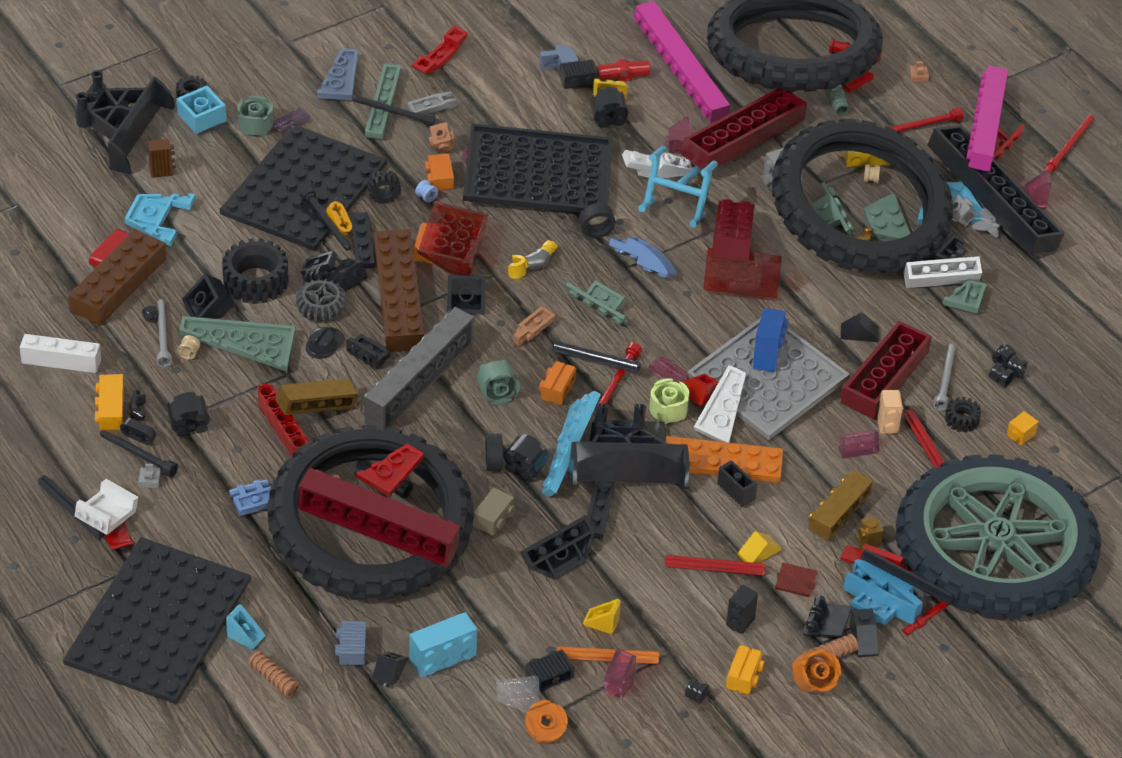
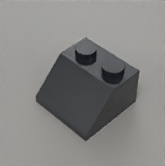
M207 273L182 298L191 317L219 319L234 305L222 281Z
M448 275L447 313H450L456 307L466 313L485 314L486 276Z

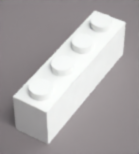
M978 256L907 262L903 273L906 288L963 284L968 279L979 282L982 268L980 257Z
M24 334L20 345L21 362L23 364L97 373L101 362L99 343Z

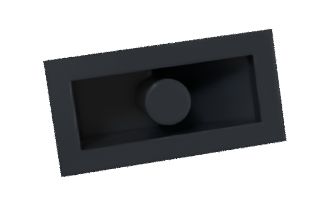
M873 608L852 610L850 628L852 635L855 636L858 642V650L856 651L858 658L878 656L877 624Z
M393 652L379 654L372 679L377 680V684L385 687L397 683L408 661V657Z

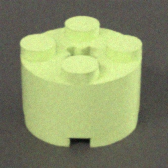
M669 378L659 380L653 385L650 393L649 410L658 422H665L667 424L668 422H677L686 418L689 401L687 386L680 381L679 383L673 382V379Z

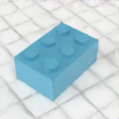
M466 612L409 634V660L420 678L476 656L477 628Z

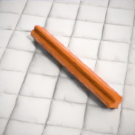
M557 647V651L562 649L569 659L659 663L658 651Z

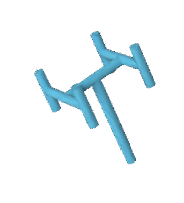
M660 146L649 156L652 166L644 202L638 209L640 212H644L655 202L656 199L653 196L655 184L699 196L695 218L689 223L694 228L706 217L704 206L711 175L718 164L716 161H712L703 170L694 166L677 182L657 177L661 155L666 152V147ZM701 171L703 176L701 189L686 185Z

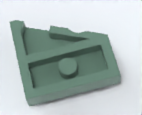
M968 279L961 287L956 288L950 297H944L943 305L978 313L986 284Z

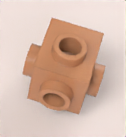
M447 122L430 126V145L435 147L437 153L454 149L455 135L453 131H450Z

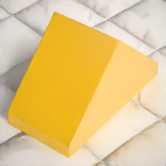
M754 531L739 550L738 556L744 562L759 563L781 551L782 547L770 535Z
M616 599L590 608L583 624L613 635L620 620L621 601Z

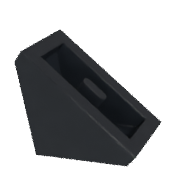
M860 312L841 323L840 339L878 342V326L863 312Z

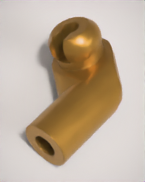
M865 227L863 229L864 233L861 236H855L858 239L871 241L874 237L873 228Z

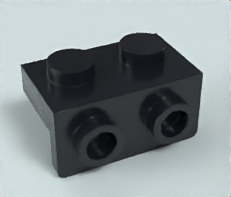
M348 258L343 260L339 266L327 271L322 276V280L327 279L328 282L334 280L335 284H340V287L347 291L365 280L368 275L362 261Z
M360 334L355 339L350 336L346 338V351L375 369L390 357L388 349L363 334Z

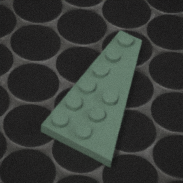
M183 316L179 330L182 336H194L202 343L288 372L296 326Z

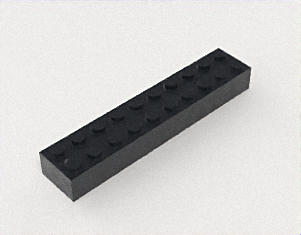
M962 125L934 128L927 146L996 220L1001 223L1004 229L1014 237L1025 251L1030 255L1057 251L1065 233L994 159H992L990 171L968 167L969 160L966 157L971 135Z

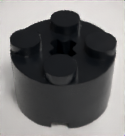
M607 87L599 90L596 96L593 94L590 99L593 117L598 127L604 128L607 125L613 124L621 126L625 123L629 112L622 91L620 92L614 87Z
M194 392L182 393L175 396L171 404L170 402L167 403L166 409L172 430L177 433V436L184 437L188 433L195 431L202 433L208 429L207 425L210 422V417L205 399L201 394L196 396Z
M522 434L521 437L518 435L503 454L506 463L505 468L508 472H516L524 480L531 481L549 460V453L546 448L543 451L540 447L541 443L536 438L527 434Z

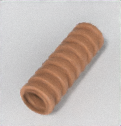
M848 634L842 638H837L836 641L832 640L830 643L827 642L825 645H820L808 651L822 649L840 658L841 655L845 656L852 653V651H857L858 642L854 635Z
M257 651L250 657L248 665L268 682H271L286 697H291L298 691L299 682L290 677L288 673L281 669L280 666H277L262 651Z

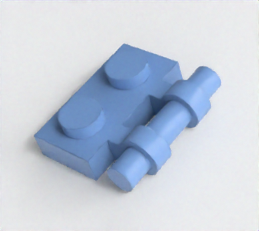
M267 479L262 481L255 480L252 484L245 486L241 484L229 490V495L231 498L233 497V502L239 515L243 516L267 509L271 486H269Z

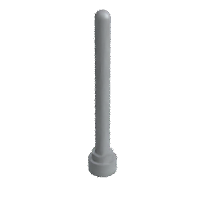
M160 299L157 302L160 352L156 358L159 367L167 368L172 365V355L168 352L165 301Z
M949 344L940 391L934 398L933 407L937 411H946L947 404L949 403L947 390L956 349L954 344Z

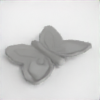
M983 208L980 221L974 223L972 229L987 230L997 238V228H999L1001 223L986 208Z

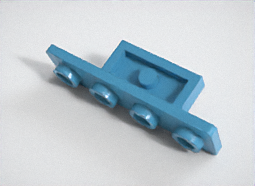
M851 573L846 574L843 589L856 596L850 604L853 606V610L873 608L876 622L886 625L895 616L910 624L915 622L917 606Z

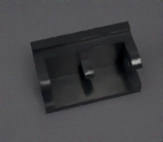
M950 231L943 238L942 244L936 250H932L930 260L961 258L965 254L966 249L958 245L957 242L964 244L965 240Z

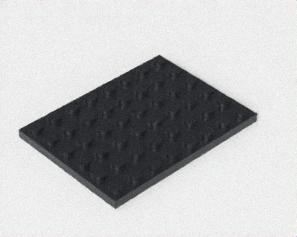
M471 123L463 201L581 213L592 204L600 203L608 206L612 137Z
M294 124L220 208V214L315 251L331 231L312 205L304 202L300 197L301 190L305 187H312L316 192V200L325 212L327 207L334 201L340 202L346 212H348L368 188V178L372 177L373 173L377 175V171L381 172L387 165V159Z
M140 537L65 655L63 663L72 668L177 705L226 623V618L233 611L251 581V575Z

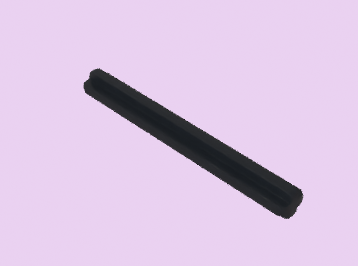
M555 341L553 344V351L560 354L638 373L641 369V363L638 361Z
M43 475L38 479V484L95 538L101 539L105 536L103 532L75 517L76 502L48 476Z
M867 549L861 555L862 560L946 604H950L954 598L952 593Z

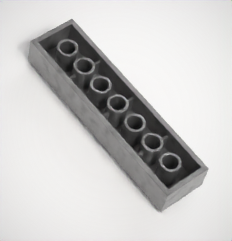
M455 307L439 323L435 324L433 329L424 335L422 340L413 346L410 352L405 357H402L399 363L394 368H391L387 375L380 379L371 391L365 394V424L377 425L376 429L387 430V427H390L473 344L474 316Z

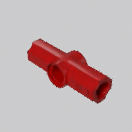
M619 59L614 64L597 65L596 67L599 73V80L618 78L619 81L626 82L632 77L650 75L649 60L629 62L626 59Z

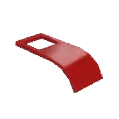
M125 522L122 523L123 528L112 530L109 534H105L111 550L134 544L130 539Z

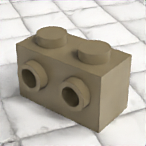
M493 487L474 511L473 527L490 535H494L498 529L501 530L508 516L511 517L515 511L514 497Z

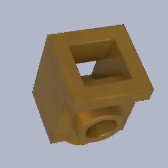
M876 516L861 519L858 533H855L861 549H863L865 544L873 547L881 546L883 529Z

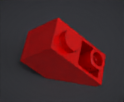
M704 373L682 383L689 390V399L698 406H704L709 401L719 382Z

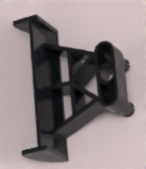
M94 70L91 73L93 83L86 93L79 92L76 95V124L80 128L92 126L110 139L108 142L110 169L130 174L131 166L127 159L128 154L160 107L174 109L173 96L165 84L155 76H153L147 87L106 88V85L103 83V72ZM130 103H135L132 108L128 107ZM118 120L123 121L118 129L114 127Z
M597 403L595 419L591 424L590 442L571 443L567 478L572 487H576L577 481L680 483L683 489H688L690 466L688 445L667 444L646 431L645 414L647 406L644 404H640V407L639 404L634 405L633 420L630 421L607 420L609 405L602 403L601 406V403Z

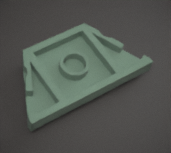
M894 193L864 208L863 214L868 227L873 228V238L892 241L910 234Z

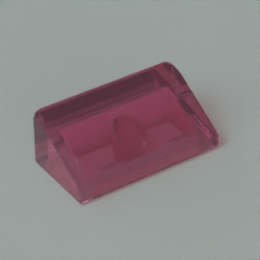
M878 430L840 435L838 449L842 458L879 453Z

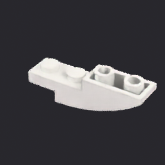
M625 150L622 156L626 167L636 169L638 176L649 177L652 161L649 159L650 155ZM663 153L657 177L684 176L693 167L691 162L685 157Z

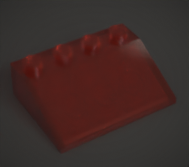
M435 201L418 249V254L451 275L471 276L486 232L488 214Z

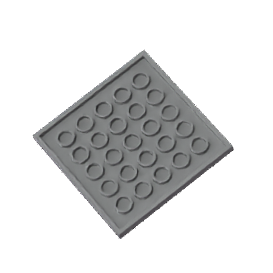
M759 318L687 371V377L691 379L705 373L719 382L728 365L745 372L746 377L736 415L767 440H770L849 380L850 374L790 328L786 330L783 347L779 352L776 371L753 369L755 338L761 319Z

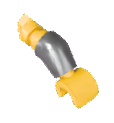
M547 240L540 249L525 257L512 255V263L508 266L509 277L519 279L526 275V268L532 270L545 267L550 262L551 255L558 246L554 241Z

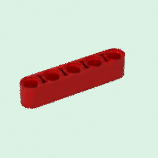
M262 384L257 389L258 405L292 457L297 449L304 444H308V439L292 414L285 415L275 400L278 393L271 384Z

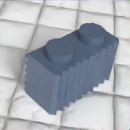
M341 621V628H337L336 640H340V644H336L335 657H339V664L341 665L361 664L363 666L365 664L366 621Z

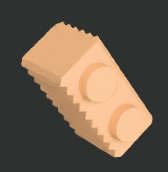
M883 390L881 392L877 414L878 427L881 434L899 432L903 411L899 390Z

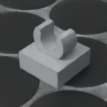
M145 464V468L141 467L138 481L139 487L159 488L160 468H154V464Z

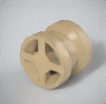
M866 164L864 182L873 181L878 183L880 166L871 167Z
M184 336L177 349L178 354L184 359H193L197 354L196 351L201 346L200 341L194 336Z

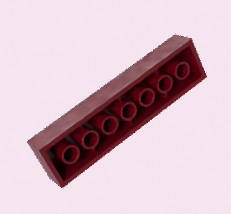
M775 89L684 138L682 156L702 170L712 161H716L717 167L803 121L805 119L807 103L792 92Z
M309 468L299 485L298 510L447 568L458 549L460 526L452 521H446L434 514L420 511L416 507L402 504L395 499H389L377 492H371L359 485H353L343 481L341 478L327 475L320 470Z

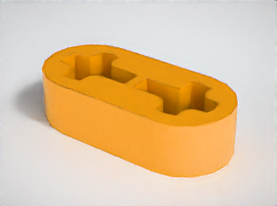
M332 202L327 207L326 213L342 235L345 236L352 229V223L344 206L340 202Z

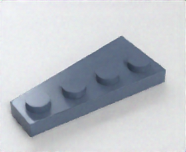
M358 49L340 50L333 67L330 68L327 78L322 83L321 89L317 92V98L352 100L358 62Z

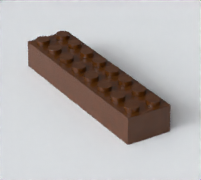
M411 230L374 231V254L385 347L390 352L410 351L424 336Z

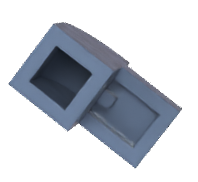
M555 45V50L540 52L539 66L541 69L558 67V70H560L561 63L577 62L578 58L571 48Z

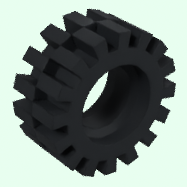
M190 75V78L185 76L184 79H180V82L177 81L176 96L179 98L208 86L203 78L199 79V76H196V78L193 75Z
M383 170V173L377 171V175L373 173L372 177L368 178V192L374 202L379 201V204H382L385 201V204H387L389 200L393 202L394 198L397 199L398 195L401 194L399 177L390 170L388 173L386 170ZM383 185H389V187L385 189L379 188Z
M956 397L955 400L952 399L947 404L945 422H947L948 426L952 425L951 429L955 430L957 428V432L964 430L965 433L968 429L971 432L979 425L981 407L977 405L976 401L972 403L971 398L965 400L966 397H962V400H960L959 397ZM957 413H965L969 416H960Z

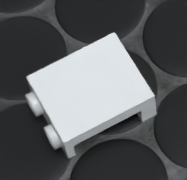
M105 479L101 482L100 492L87 502L77 501L75 517L107 535L136 512L138 496Z

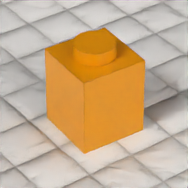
M1023 411L1009 422L1006 436L1022 446L1036 435L1039 421Z

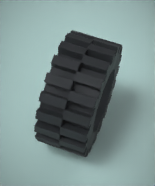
M252 238L248 239L249 242L247 243L244 240L239 241V246L233 244L231 250L227 249L225 256L222 258L223 283L230 296L234 294V299L236 300L242 298L243 303H248V300H252V304H258L257 301L262 300V303H267L268 298H271V300L276 299V294L281 296L283 289L286 290L287 283H289L288 257L284 249L281 250V246L278 244L273 246V241L270 240L264 243V239L260 238L258 242H254ZM252 268H262L270 272V274L262 277L241 275L242 272Z

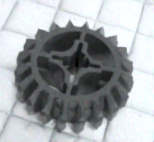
M318 279V281L311 280L310 283L305 282L304 286H300L296 294L297 309L309 321L312 319L315 322L322 320L324 323L325 320L338 319V315L343 314L346 307L347 299L344 288H341L340 284H335L334 280L328 282L327 279L324 281Z

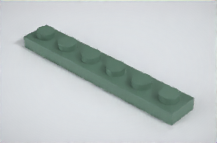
M384 63L374 101L392 106L401 74V65ZM372 107L365 130V137L383 139L390 112Z

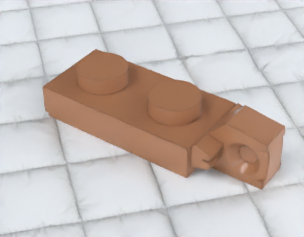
M542 306L518 324V328L513 335V343L520 346L526 340L533 339L556 320V314Z

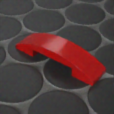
M454 25L444 34V41L426 57L424 55L420 56L412 64V68L423 74H429L438 70L458 51L468 36V32Z

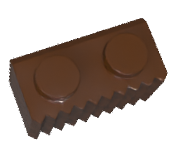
M169 139L147 141L151 178L172 176V169L176 168L175 158L171 157V155H175L174 145H170Z

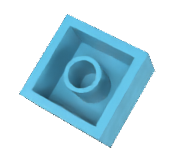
M208 86L177 98L178 115L195 134L227 121L226 105Z

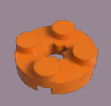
M541 700L530 707L525 715L524 723L526 731L535 742L552 743L560 739L564 734L568 718L565 710L559 704L556 705L549 700ZM542 717H545L547 720H551L549 726H545L541 723L543 720Z

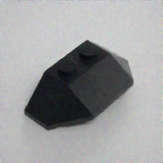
M584 515L520 552L530 570L555 579L587 560L595 530L587 516Z

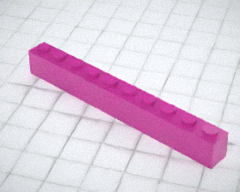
M652 1L637 5L634 13L635 22L639 24L642 32L647 35L650 43L655 46L657 53L663 57L665 64H668L671 68L673 75H676L679 83L684 86L687 94L691 96L695 105L702 111V115L710 123L729 115L730 104L657 4Z
M988 65L987 70L982 72L966 157L969 160L968 167L990 171L1008 69Z

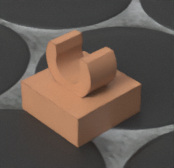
M916 61L915 66L909 67L911 82H928L927 66H923V61Z

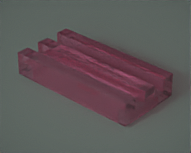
M662 355L649 365V370L662 379H673V382L677 383L690 379L686 371Z

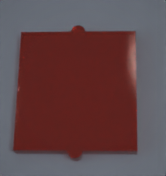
M783 562L780 573H777L778 579L775 589L810 597L812 587L816 583L817 570Z

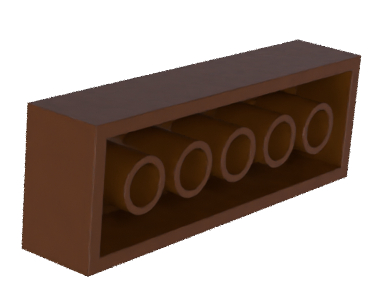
M134 229L68 295L70 312L101 326L167 259L165 242Z

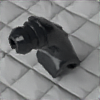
M134 390L129 402V411L132 418H137L141 421L145 419L146 414L144 411H141L139 406L146 403V394L140 395L139 390Z

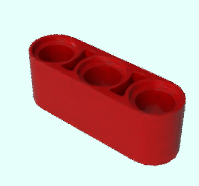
M116 229L91 254L89 265L96 268L130 233Z

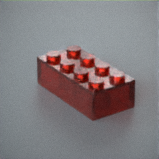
M708 248L703 290L777 298L782 256L750 252L749 261L713 258L711 257L712 248Z

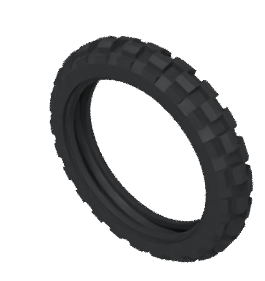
M729 0L714 13L709 21L707 45L714 59L733 76L741 77L745 82L753 85L759 84L763 88L772 90L776 88L787 92H795V90L815 92L817 89L828 90L836 88L840 84L846 85L867 73L880 58L883 34L874 16L861 4L855 3L852 0ZM804 18L837 27L847 33L854 43L847 49L833 55L819 58L793 59L772 56L756 51L743 44L735 34L745 26L762 20Z
M840 119L838 123L835 120H829L800 131L798 136L792 137L780 152L774 165L771 188L772 195L775 197L774 204L779 216L784 218L783 223L792 235L798 236L797 240L807 250L813 249L817 252L816 256L826 262L831 260L838 263L837 267L846 270L855 268L859 269L860 273L875 274L876 271H880L883 274L896 273L899 269H904L907 262L926 261L931 257L932 250H936L942 244L943 238L949 232L953 218V204L951 203L950 187L944 182L946 178L937 164H933V158L924 149H918L916 147L917 143L909 137L905 136L903 138L896 134L897 130L888 126L881 128L876 126L877 123L863 120L861 123H857L855 119ZM836 151H855L878 157L902 172L915 187L923 207L922 224L911 234L892 241H867L844 234L827 224L810 206L802 188V170L813 159Z
M362 425V429L354 430L351 426L336 430L335 434L330 435V433L326 432L312 439L311 444L302 445L293 453L290 460L287 459L278 470V475L273 480L269 491L267 508L268 526L273 537L272 541L277 551L284 556V561L294 572L298 571L301 573L302 578L315 587L319 585L324 587L328 593L337 596L347 594L351 595V599L366 601V597H377L378 601L394 599V595L399 594L405 597L419 592V588L423 586L429 587L439 581L445 572H450L458 563L459 557L465 552L472 532L474 507L468 483L463 479L462 472L457 465L446 458V453L435 445L426 444V439L412 433L408 436L402 434V429L387 427V430L376 429L377 425ZM409 444L424 453V458L412 472L422 478L435 492L442 507L443 519L452 521L460 526L458 549L448 568L416 555L397 562L379 565L349 562L323 550L304 530L298 514L299 485L309 468L326 472L335 466L353 461H382L390 453Z

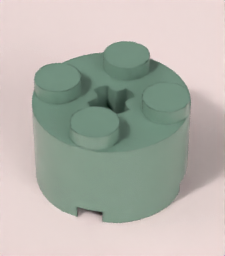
M249 96L248 100H241L238 103L237 112L240 132L242 134L266 136L274 124L272 103L270 104L268 99L262 96Z
M507 360L493 361L488 364L484 363L479 367L476 380L486 401L493 405H503L510 402L514 394L517 395L519 393V381Z

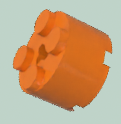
M822 649L802 653L792 664L793 678L800 690L808 693L831 690L836 686L841 675V666L837 657Z

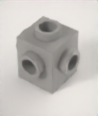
M957 195L951 200L953 204L952 220L955 222L959 221L964 226H967L979 214L972 207L974 203L968 197L962 198L960 195Z

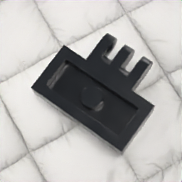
M334 251L307 258L300 271L304 276V282L308 283L311 280L321 279L325 271H329L334 267L338 255Z

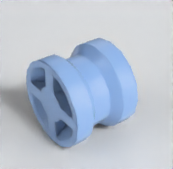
M423 180L416 187L415 193L419 197H423L425 202L429 203L437 197L438 188L433 185L431 186L428 180Z

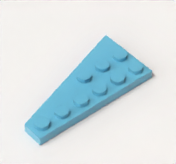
M595 390L588 395L585 394L583 398L577 399L575 403L570 405L562 432L557 440L558 445L548 476L543 483L542 494L547 497L557 493L569 466L571 443L580 442L601 394Z

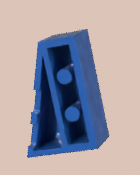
M763 309L755 338L753 369L776 371L779 352L783 347L786 330L788 329L789 319L786 318V311Z

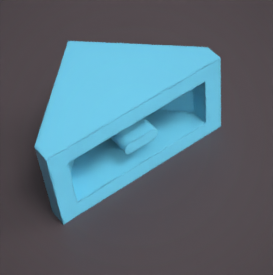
M241 604L226 618L227 637L250 649H254L266 636Z

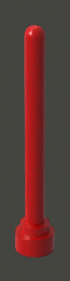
M958 107L949 111L948 114L900 124L890 128L901 132L948 120L954 122L963 121L964 116L962 109Z
M635 342L629 343L625 350V358L630 360L638 358L642 352V347ZM618 369L599 401L601 406L602 403H608L626 370Z

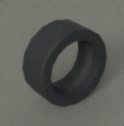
M600 203L586 207L579 217L582 231L591 238L608 235L616 224L612 209ZM595 217H607V219L601 224H588V222Z
M486 434L485 456L487 471L503 470L502 434Z

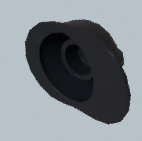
M316 328L311 332L306 343V351L313 358H327L342 344L344 335L337 328Z

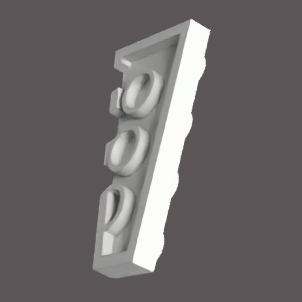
M728 365L694 425L695 431L718 442H730L746 377L745 372Z

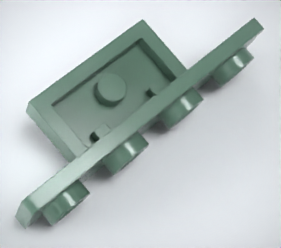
M825 182L821 183L827 195L812 204L815 212L833 228L842 223L848 235L855 237L853 225L850 221L847 222V219H849L844 209H840L843 206L838 197H834L836 195L835 190L832 186L828 187Z
M596 280L586 293L572 284L566 283L565 286L569 290L568 294L573 298L577 299L579 297L585 305L590 308L592 306L596 307L600 314L611 316L612 320L619 325L624 324L628 326L630 324L627 318L618 312L626 301L620 294Z

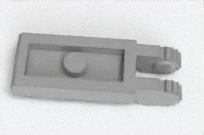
M447 91L407 103V108L409 111L425 115L446 108L449 110L456 108L458 101L456 98H453L452 92Z

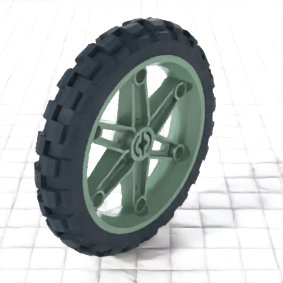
M979 454L965 456L962 461H959L958 458L941 463L940 468L933 467L921 475L920 480L913 482L906 491L905 497L902 498L895 525L897 546L901 549L904 563L908 569L911 568L913 570V574L954 595L952 600L954 602L953 606L966 612L969 609L979 612L980 616L994 618V615H1003L1004 619H1020L1023 614H1027L1028 617L1047 613V609L1056 610L1069 603L1070 598L1077 597L1085 589L1086 584L1091 581L1096 571L1100 557L1101 534L1097 529L1098 523L1094 513L1088 508V503L1077 491L1073 492L1072 485L1062 477L1055 478L1052 476V471L1040 465L1037 467L1031 466L1027 460L1016 457L1015 460L1004 459V455L990 454L988 458H982ZM997 493L1004 494L995 512H993L970 494ZM1024 500L1048 515L1052 521L1017 520L1022 501ZM947 503L966 522L964 525L934 529L933 526L938 512ZM1008 504L1014 505L1010 520L1001 518ZM965 506L970 507L986 522H980ZM1041 531H1044V532H1042V533L1017 534V533H1023V532H1041ZM979 536V537H974V538H956V539H951V538H955V537ZM1062 541L1063 545L1060 557L1050 568L1030 547L1032 545ZM1010 548H1016L1031 563V565L1027 564ZM943 550H978L979 553L973 571L956 563ZM986 550L995 553L988 567L982 566ZM1001 558H1003L1027 577L1001 579L991 576Z

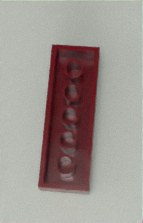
M730 199L718 201L711 257L749 261L755 204H751L748 201L737 203Z
M898 321L844 385L841 404L875 419L878 414L881 392L883 390H898L929 353L932 336Z

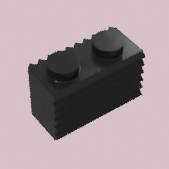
M593 59L560 64L559 77L564 89L594 85V79H598L599 73Z
M730 460L719 467L717 485H720L722 490H725L735 502H738L737 504H740V507L756 499L758 484L734 461Z
M741 585L728 600L726 625L731 630L743 634L748 626L755 621L758 592L745 585Z
M561 649L557 652L552 651L545 657L530 660L526 664L525 675L535 691L540 692L574 678L575 667Z

